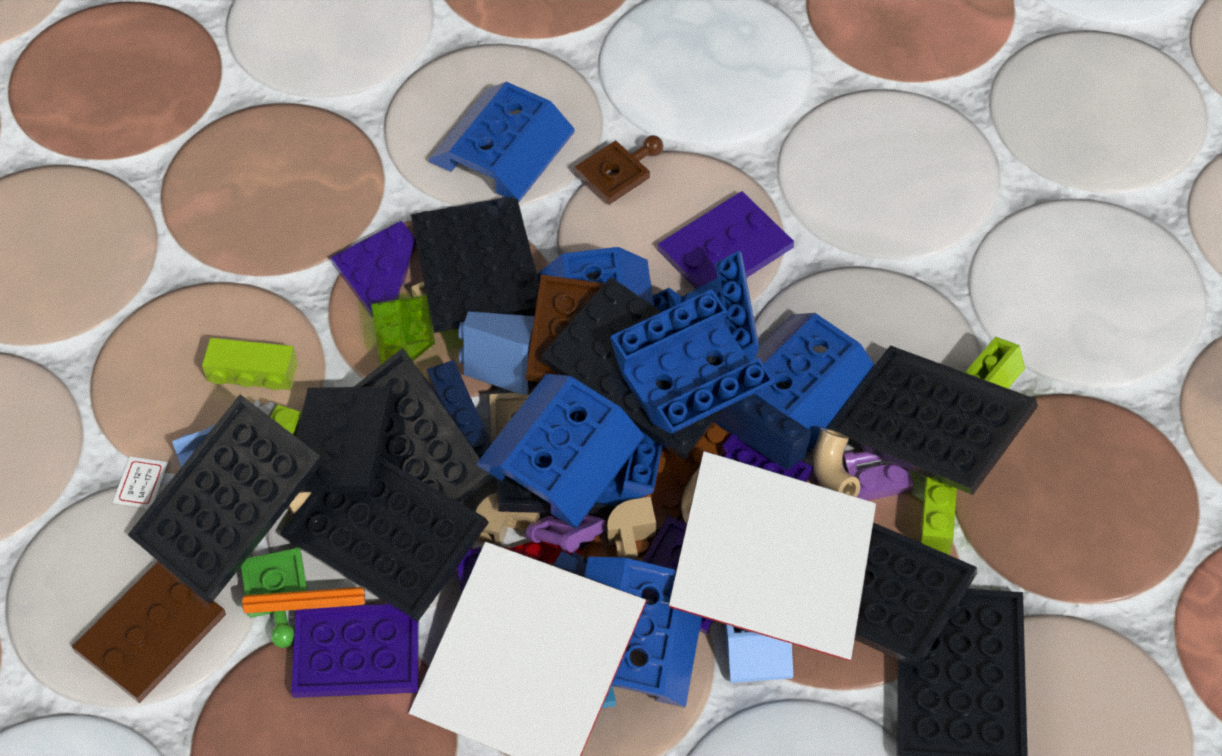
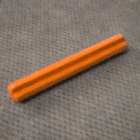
M363 587L245 595L242 599V608L244 613L363 605L365 604V590Z

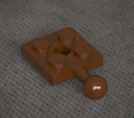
M650 135L644 139L641 148L630 154L615 140L576 165L575 174L610 205L650 178V171L639 161L648 155H659L663 150V141L656 135ZM608 170H617L619 173L616 175H609L606 172Z

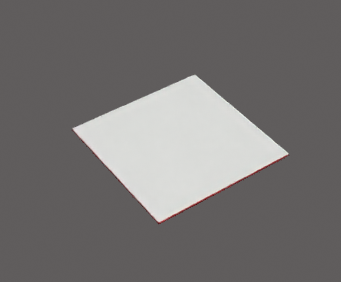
M703 451L668 607L851 661L876 503Z
M485 542L409 714L510 756H581L647 600Z

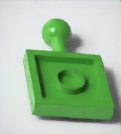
M300 547L247 558L241 566L245 595L308 591ZM286 611L248 613L249 618L274 613L275 627L271 632L273 644L279 648H287L294 643L295 630L287 622Z

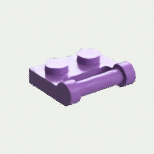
M852 451L844 452L842 459L845 471L860 481V491L857 498L866 501L912 492L914 483L909 469L896 463L857 470L856 465L884 459L867 451L854 454Z
M551 514L530 524L526 529V538L532 542L539 543L543 541L561 546L565 551L575 552L581 542L592 541L596 535L606 531L605 519L587 515L578 528L575 529Z

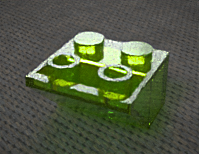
M427 295L371 304L381 364L402 348L408 352L414 361L435 344Z

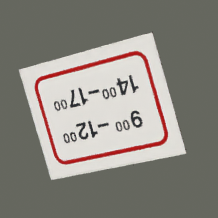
M129 456L112 503L148 509L155 501L168 462Z

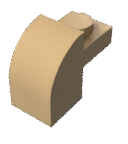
M494 493L485 498L477 507L476 512L484 516L489 523L476 542H487L502 547L508 527L526 531L530 524L540 520L539 513L498 512L497 493Z
M651 497L625 501L618 505L610 514L607 525L608 545H616L618 558H629L638 561L635 541L656 537V520Z

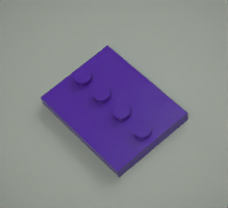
M743 191L657 244V251L695 289L717 279L715 263L737 251L742 253L746 278L794 248V240Z
M389 604L296 610L291 685L292 697L418 693L420 620L419 622L414 621Z

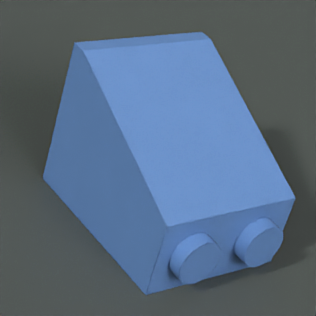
M468 311L465 322H460L459 339H464V347L460 348L459 363L464 364V375L522 395H528L531 381L525 379L535 316Z

